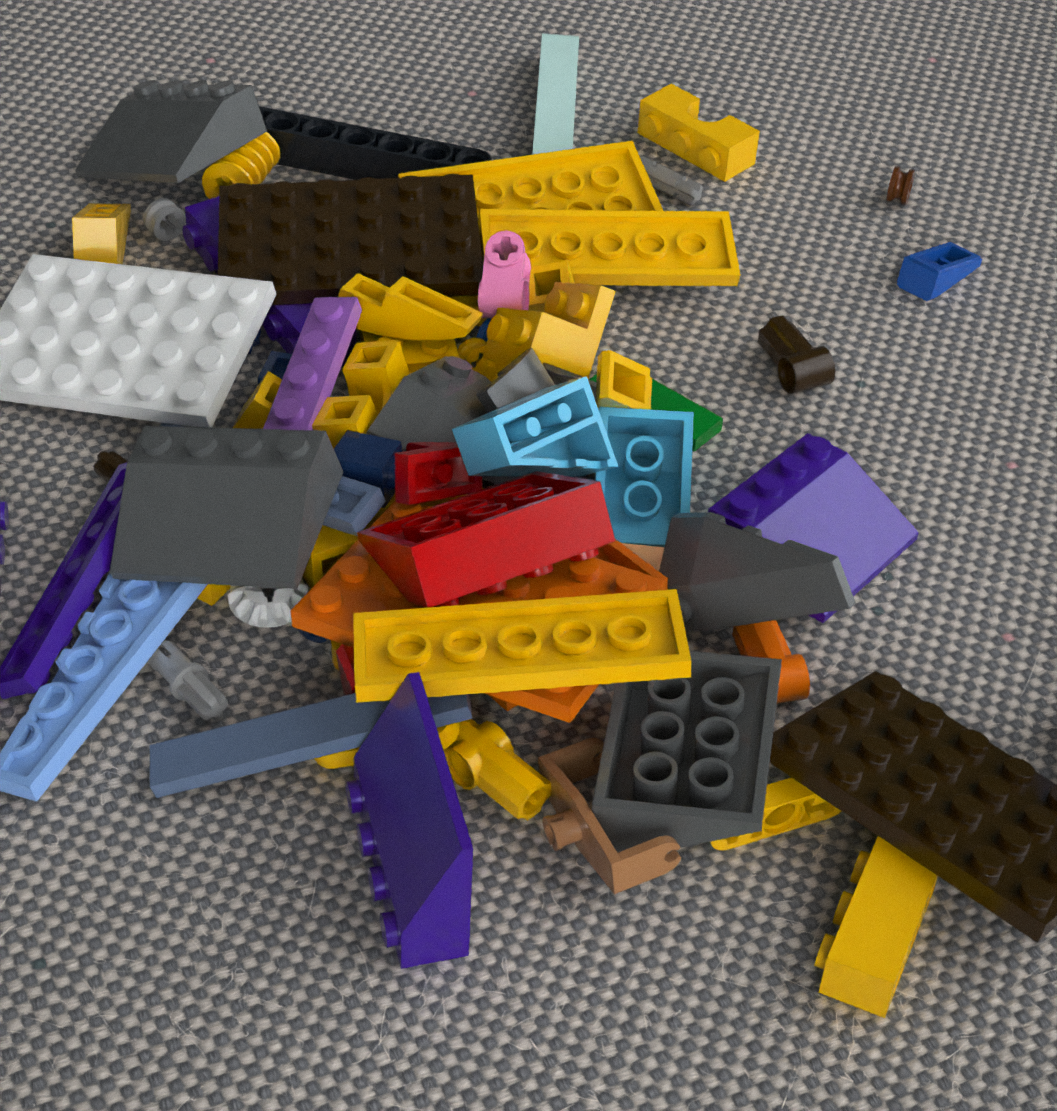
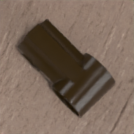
M783 315L770 318L768 323L759 329L757 342L777 365L778 378L785 392L794 394L826 386L834 381L835 364L829 350L825 346L812 347L796 326Z

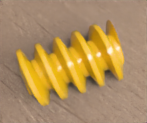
M265 132L209 165L202 176V187L205 195L209 199L218 197L220 186L237 183L248 185L262 183L280 159V148L276 140L269 133Z

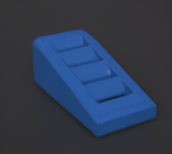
M952 242L944 243L904 257L897 285L899 288L925 301H929L938 297L979 268L982 258Z

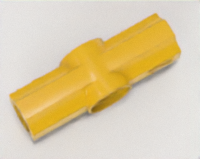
M472 719L459 722L460 728L456 740L443 750L452 779L460 787L471 790L476 786L479 787L517 819L524 818L528 821L537 815L545 801L551 796V782L514 753L510 739L497 724L492 721H485L479 725Z

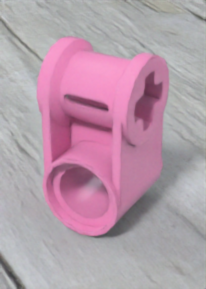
M507 230L497 232L486 243L482 279L478 289V309L483 313L482 318H493L496 315L497 308L529 310L531 262L525 253V245L522 238L515 232Z

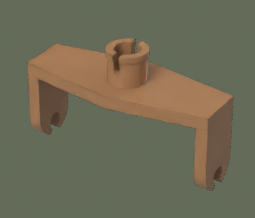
M589 738L538 757L540 774L551 782V796L548 799L556 811L554 815L543 817L542 823L550 845L552 844L555 851L575 843L578 850L610 890L617 894L673 870L681 860V856L676 851L681 847L673 837L665 835L617 853L583 795L573 785V783L593 776L599 771L604 742L598 738Z

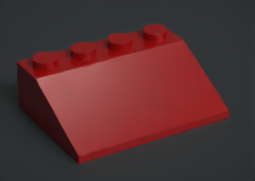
M539 471L357 532L359 542L407 601L424 608L459 605V597L476 592L477 595L499 592L507 587L506 580L523 575L524 578L546 575L554 570L553 563L567 558L571 562L593 558L599 554L598 547L615 541L600 481Z

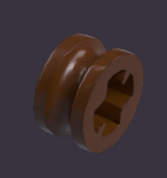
M899 166L894 167L886 201L892 202L894 199H899L901 205H907L915 170L910 169L908 172H902Z

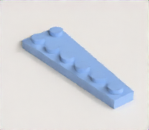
M109 573L99 589L102 599L94 612H85L78 624L81 634L72 649L64 648L55 663L59 670L52 682L40 686L29 705L28 712L20 719L0 752V791L37 802L208 584L114 579Z

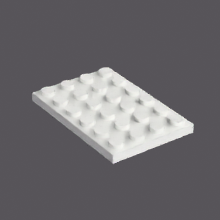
M32 254L0 309V400L190 427L212 428L277 295L273 282Z

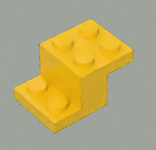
M555 282L553 290L548 294L545 301V313L497 308L496 315L491 319L487 328L488 340L482 359L479 360L474 371L484 375L492 382L498 377L497 373L527 349L533 348L546 370L555 374L580 378L587 376V379H589L616 291L601 285Z

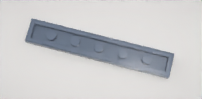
M353 693L150 745V788L155 797L159 798L361 747L391 700L356 703V694ZM469 694L427 697L436 728L473 719Z

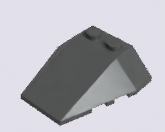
M445 356L405 376L366 434L401 441L402 452L406 451L407 444L411 442H456L452 431L453 428L487 414L476 394L490 384L491 381L484 375L472 370L471 364L458 357ZM587 475L576 477L590 480ZM482 476V479L497 485L521 476Z

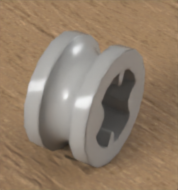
M160 198L154 200L145 210L143 224L158 239L169 241L176 238L182 232V228L186 224V217L183 210L177 207L173 201L168 198Z

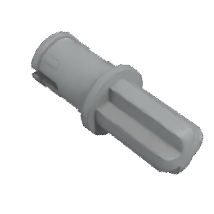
M163 641L161 643L162 647L171 656L166 657L157 648L149 658V665L155 671H158L169 683L171 694L176 699L185 700L203 720L212 718L217 721L222 718L223 710L228 706V699L208 679L207 670L202 664L192 663L175 642Z

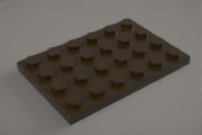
M447 174L445 176H405L402 178L384 179L367 177L360 180L333 181L323 179L316 182L291 183L280 181L272 184L249 185L237 183L219 187L218 275L273 282L277 295L272 305L313 303L314 298L338 297L340 289L357 273L389 288L404 276L447 297L478 295L479 283L483 273V261L473 175Z
M874 671L773 732L770 763L1035 942L1038 943L1057 926V784L1036 772L1030 763L1007 754L990 743L984 734L966 728L947 716L938 705L923 701L904 689L895 678Z

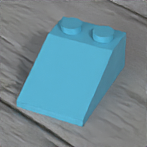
M599 407V413L618 467L594 473V480L601 482L614 537L619 542L626 544L665 547L671 518L678 513H690L694 412Z

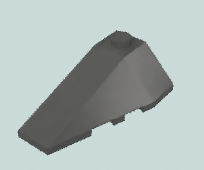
M712 512L678 513L671 518L659 572L668 578V590L677 589L685 630L708 631L850 609L856 604L838 556L792 540H787L783 544L763 538L761 529L748 525L741 530L726 525L724 516Z

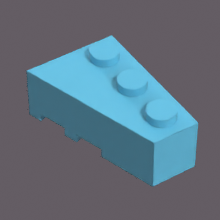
M587 376L544 388L452 429L469 476H523L539 471L580 477L618 467Z

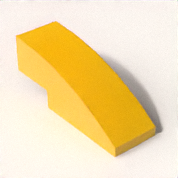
M357 273L340 289L338 297L358 298L362 312L355 329L391 338L406 340L466 337L481 321L483 315L480 311L404 276L389 288Z
M611 350L601 351L598 355L596 404L598 410L599 407L651 410L652 377H650V368Z

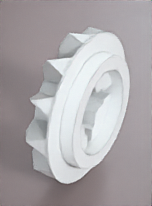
M302 578L298 589L272 588L274 593L272 602L267 601V597H264L262 589L271 587L230 586L228 603L232 613L246 624L265 628L278 627L292 622L290 611L308 593V586L303 583Z

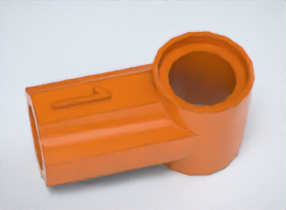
M776 620L733 627L732 636L741 656L782 659L777 704L808 698L810 693V677L806 662L802 655L791 654Z

